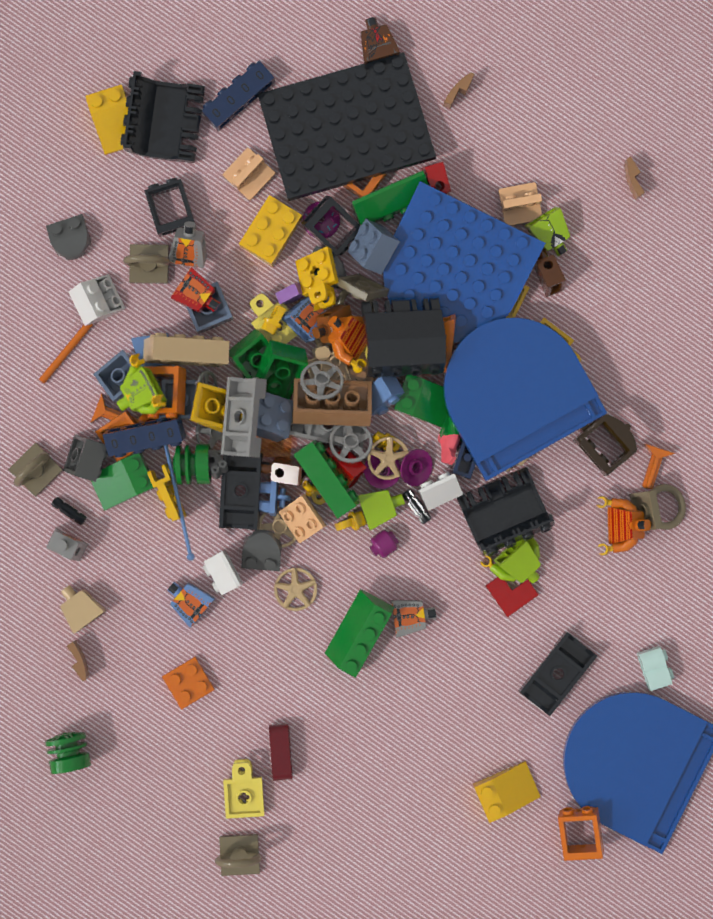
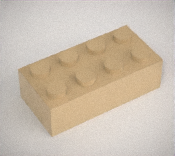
M155 333V335H150L149 338L144 339L143 359L145 363L220 367L229 364V341H223V337L205 339V336L195 335L186 338L184 334H174V336L167 337L166 333Z

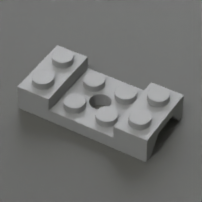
M227 378L221 455L260 458L261 438H256L259 400L265 399L266 379ZM242 413V420L240 421L239 416Z
M292 411L289 436L313 441L316 439L317 442L329 444L330 434L337 425L328 430L323 425L292 424ZM346 426L340 427L334 436L344 437L346 435ZM352 426L355 435L358 436L366 433L361 427ZM332 441L333 446L342 447L343 449V444ZM364 441L359 443V446L362 450Z

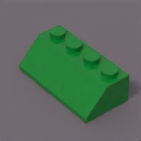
M418 172L352 201V209L359 225L361 226L365 219L375 223L382 220L387 222L394 218L393 215L398 213L403 215L419 182L421 181L428 185L424 172Z
M315 439L293 455L338 519L359 504V497L354 490H350L347 486L348 481L342 473H338L334 460L331 457L328 458L325 454L326 449L324 445Z
M360 589L326 649V656L338 669L356 678L391 617L394 606Z

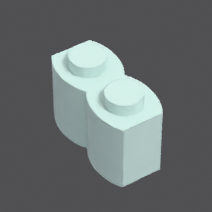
M657 646L637 653L648 690L653 691L673 684L672 679H674L672 669L667 668L666 661L668 656L665 649L662 650L661 647Z

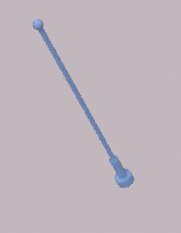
M164 445L188 551L187 559L192 561L195 556L190 547L168 445Z

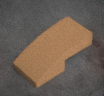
M474 73L467 74L451 89L443 106L450 109L458 92L466 95L474 78Z
M630 156L624 162V169L629 189L636 200L645 192L635 178L641 172Z
M75 640L67 645V648L78 661L72 668L80 679L85 681L89 678L88 666L83 651Z

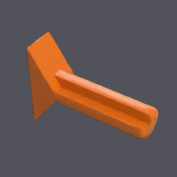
M101 394L90 423H94L101 417L112 420L123 412L107 407L104 396Z
M644 444L651 453V458L642 487L653 489L662 458L675 453Z

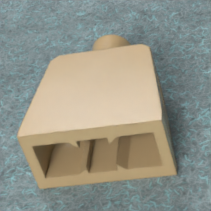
M69 585L61 591L67 601L60 608L74 634L106 611L85 589L76 594Z

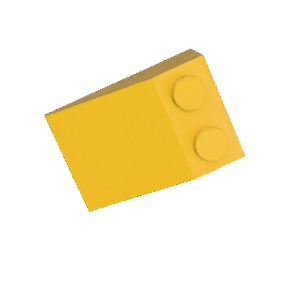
M122 84L86 95L85 98L105 155L123 150L121 135L125 134L126 126H123L124 115H128L129 107H126L127 96Z
M198 382L190 421L223 432L226 389ZM242 413L239 416L240 421L242 420Z
M526 761L473 783L489 823L503 818L541 797Z

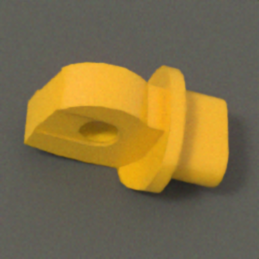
M277 305L273 309L270 318H263L265 321L261 328L274 335L277 329L282 327L279 322L286 309Z
M377 431L373 435L372 441L375 443L381 438L394 436ZM387 440L380 442L377 448L380 449L382 447L386 450ZM393 441V452L396 453L401 445Z
M307 480L302 483V487L306 490V495L308 497L311 496L314 503L322 505L326 502L322 496L316 498L320 493L314 484Z
M351 511L348 514L347 520L334 525L337 531L350 526L357 531L359 527L366 525V521L362 511L355 513Z

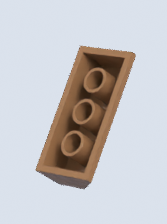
M294 378L292 424L370 427L372 416V381L344 380L343 388L336 396L317 400L304 392L300 385V379ZM331 380V381L334 382V383H336V384H338V385H340V381H341V380ZM305 385L309 391L317 394L316 385ZM325 387L323 395L331 394L336 389Z

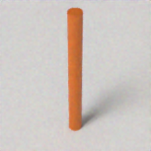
M93 324L83 325L41 375L39 380L45 384Z

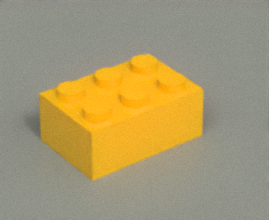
M269 195L239 245L247 252L273 267L302 221V215Z

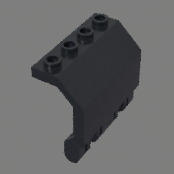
M134 71L133 77L130 76L129 78L131 93L130 96L127 95L126 107L129 108L128 115H124L123 126H126L125 134L121 135V145H123L124 150L146 158L195 163L196 154L191 152H196L197 148L192 145H182L183 139L198 140L199 135L197 134L199 133L201 116L199 115L202 114V109L187 106L188 101L203 102L204 98L201 96H204L205 86L155 81L144 77L142 72Z
M428 298L423 299V310H417L415 299H411L410 303L409 299L391 300V306L390 301L385 300V312H379L377 301H372V308L370 301L361 302L362 319L365 324L367 339V377H400L402 375L419 376L421 374L438 375L444 373L446 365V334L439 298H430L429 303Z
M527 467L519 470L524 485L516 471L513 472V478L518 486L514 488L510 487L509 481L505 476L501 478L507 492H505L500 479L483 485L489 500L482 487L477 488L479 496L483 500L479 503H475L473 494L470 491L466 493L472 506L471 508L464 494L456 498L483 556H492L503 547L511 548L517 544V541L522 539L524 541L529 540L535 536L534 534L548 532L555 525L552 514L547 513Z

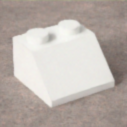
M226 550L204 561L203 569L207 576H212L214 580L212 586L216 593L220 592L223 595L243 584Z

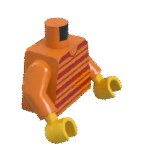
M350 315L341 318L333 316L328 321V325L333 329L328 340L332 345L334 355L348 366L352 365L355 373H360L363 370L361 367L365 368L367 365L365 360L358 359L367 344L364 321L361 316Z
M605 496L597 498L605 501L604 505H596L598 508H604L607 505L611 506L607 507L608 543L612 544V546L599 544L598 547H606L605 553H599L600 555H608L611 551L613 553L629 551L638 543V540L644 539L645 531H649L651 528V522L648 519H644L643 511L637 510V507L626 499L611 498V500H608Z

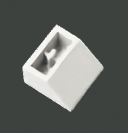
M109 274L81 282L69 291L85 326L102 321L125 309Z
M449 472L438 476V481L432 483V480H429L420 485L421 489L418 492L427 511L463 495L455 473L450 475Z

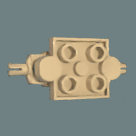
M320 338L319 342L318 339H315L316 347L312 350L314 358L308 360V365L316 361L333 363L341 370L344 380H351L347 365L335 357L331 346L322 343ZM316 364L320 371L327 372L332 368V366L327 364ZM310 367L308 373L310 379H312L315 375ZM338 371L333 374L330 380H340Z

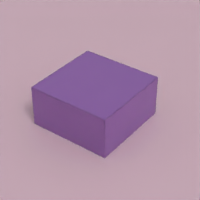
M294 283L275 293L279 304H291L305 297L302 295L300 283Z

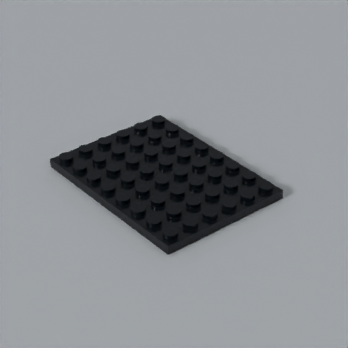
M404 52L258 95L288 201L436 159Z

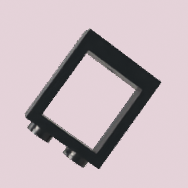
M172 178L167 180L166 184H152L148 186V189L144 190L159 237L174 233L177 228H184V223L187 221L195 223L181 179ZM179 189L188 217L161 225L153 196Z
M328 195L301 222L324 247H330L332 253L336 256L346 252L348 249L347 245L355 239L360 227ZM331 207L353 226V229L336 247L314 228L316 223Z

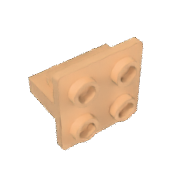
M246 148L223 173V177L248 200H252L275 175V172L264 162V159L259 154L256 155L250 148Z
M535 182L498 190L504 223L511 226L529 223L542 215L540 206L542 198L541 194H538Z
M305 494L279 511L280 516L299 543H302L326 526Z

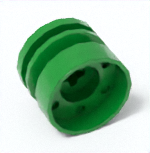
M196 444L195 453H191L190 445L185 446V453H183L182 445L176 446L173 457V469L177 485H183L184 476H186L187 485L191 484L192 476H196L197 484H211L208 466V451L211 450L210 444Z
M85 732L62 733L45 741L46 746H55L48 749L47 754L57 755V757L49 760L51 774L67 773L91 766L89 752H80L79 750L88 745L87 742H78V740L86 738Z

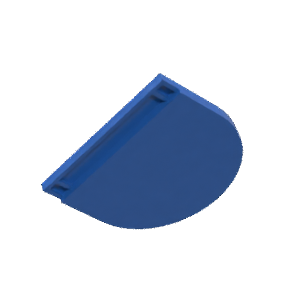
M420 181L394 234L400 242L383 271L384 287L389 289L387 297L390 304L391 300L409 299L410 303L411 299H415L417 310H423V299L428 298L429 303L430 298H439L442 316L456 315L454 343L462 342L466 336L478 327L508 316L545 242Z
M504 318L478 327L457 346L446 368L443 388L448 414L485 481L607 414L595 388L570 345L557 332L533 320Z
M620 692L601 698L580 714L567 736L563 752V769L568 788L581 808L584 806L598 807L600 823L663 854L713 754V724L660 697L648 693Z

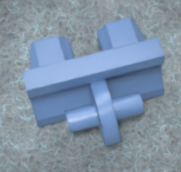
M279 482L261 483L260 493L270 494V501L260 500V512L269 513L270 516H277V501H279V508H285V501H291V496L286 495L285 488H280V495H278Z

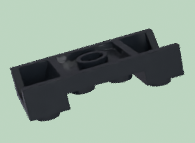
M260 453V458L223 455L228 471L222 474L219 528L259 530L263 453ZM238 485H243L246 489L243 496L236 494V487Z
M565 631L555 643L554 648L518 691L548 716H551L596 659L597 655ZM557 668L563 670V677L560 679L553 677V671Z

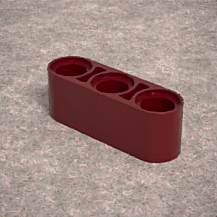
M269 725L273 781L291 780L293 775L289 725Z

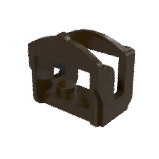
M608 414L596 419L590 425L587 424L580 428L582 432L573 439L574 443L583 450L603 476H608L637 451L635 438L630 431L631 426ZM599 425L603 426L624 451L609 465L607 464L609 460L602 453L599 455L595 450L596 445L592 440L585 439Z

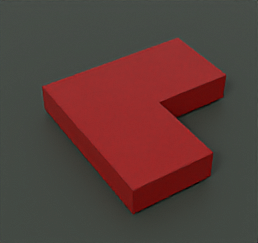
M498 577L485 585L507 617L538 596V593L528 579L512 590L505 580H501Z

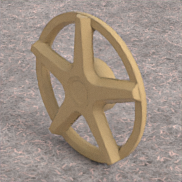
M381 438L372 445L367 458L368 466L371 472L380 479L391 480L400 477L401 472L398 470L395 461L405 457L409 451L405 444L397 438ZM387 440L385 451L374 450L377 444ZM393 441L399 443L404 451L394 453ZM371 455L380 459L381 463L376 470L371 465ZM388 466L394 475L383 476L380 473Z
M278 511L277 516H273L274 521L262 524L263 518L267 514L263 512L260 517L259 530H272L274 532L273 536L278 540L282 534L292 538L290 542L282 544V548L290 546L297 540L280 517Z
M290 568L282 572L276 579L274 594L278 603L285 609L300 611L309 607L315 600L317 584L314 577L308 571L301 568ZM297 571L305 573L311 580L300 583ZM291 572L290 584L279 582L285 574ZM314 586V593L309 601L303 591ZM278 588L288 592L284 603L279 598ZM296 597L304 604L302 607H290L289 605Z

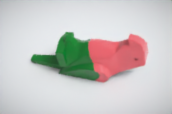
M447 412L438 436V442H440L442 448L441 462L452 465L456 460L455 454L462 438Z

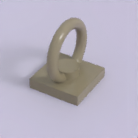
M130 244V255L123 259L124 264L130 266L129 283L168 284L169 245Z
M360 273L338 277L339 283L336 285L343 288L337 298L336 305H343L346 297L351 294L356 299L370 301L372 308V301L377 298L386 297L389 289Z
M34 443L8 469L16 477L13 482L16 487L24 485L35 497L63 471L50 457L49 453L45 452L37 443Z
M660 484L651 489V491L629 494L631 503L637 507V510L644 512V519L650 520V530H670L677 527L684 519L686 513L685 499L682 493L672 485ZM660 492L671 493L678 502V513L670 522L661 521L657 494Z
M258 834L219 837L220 855L216 857L215 863L221 867V876L260 874V861L262 858L259 854Z

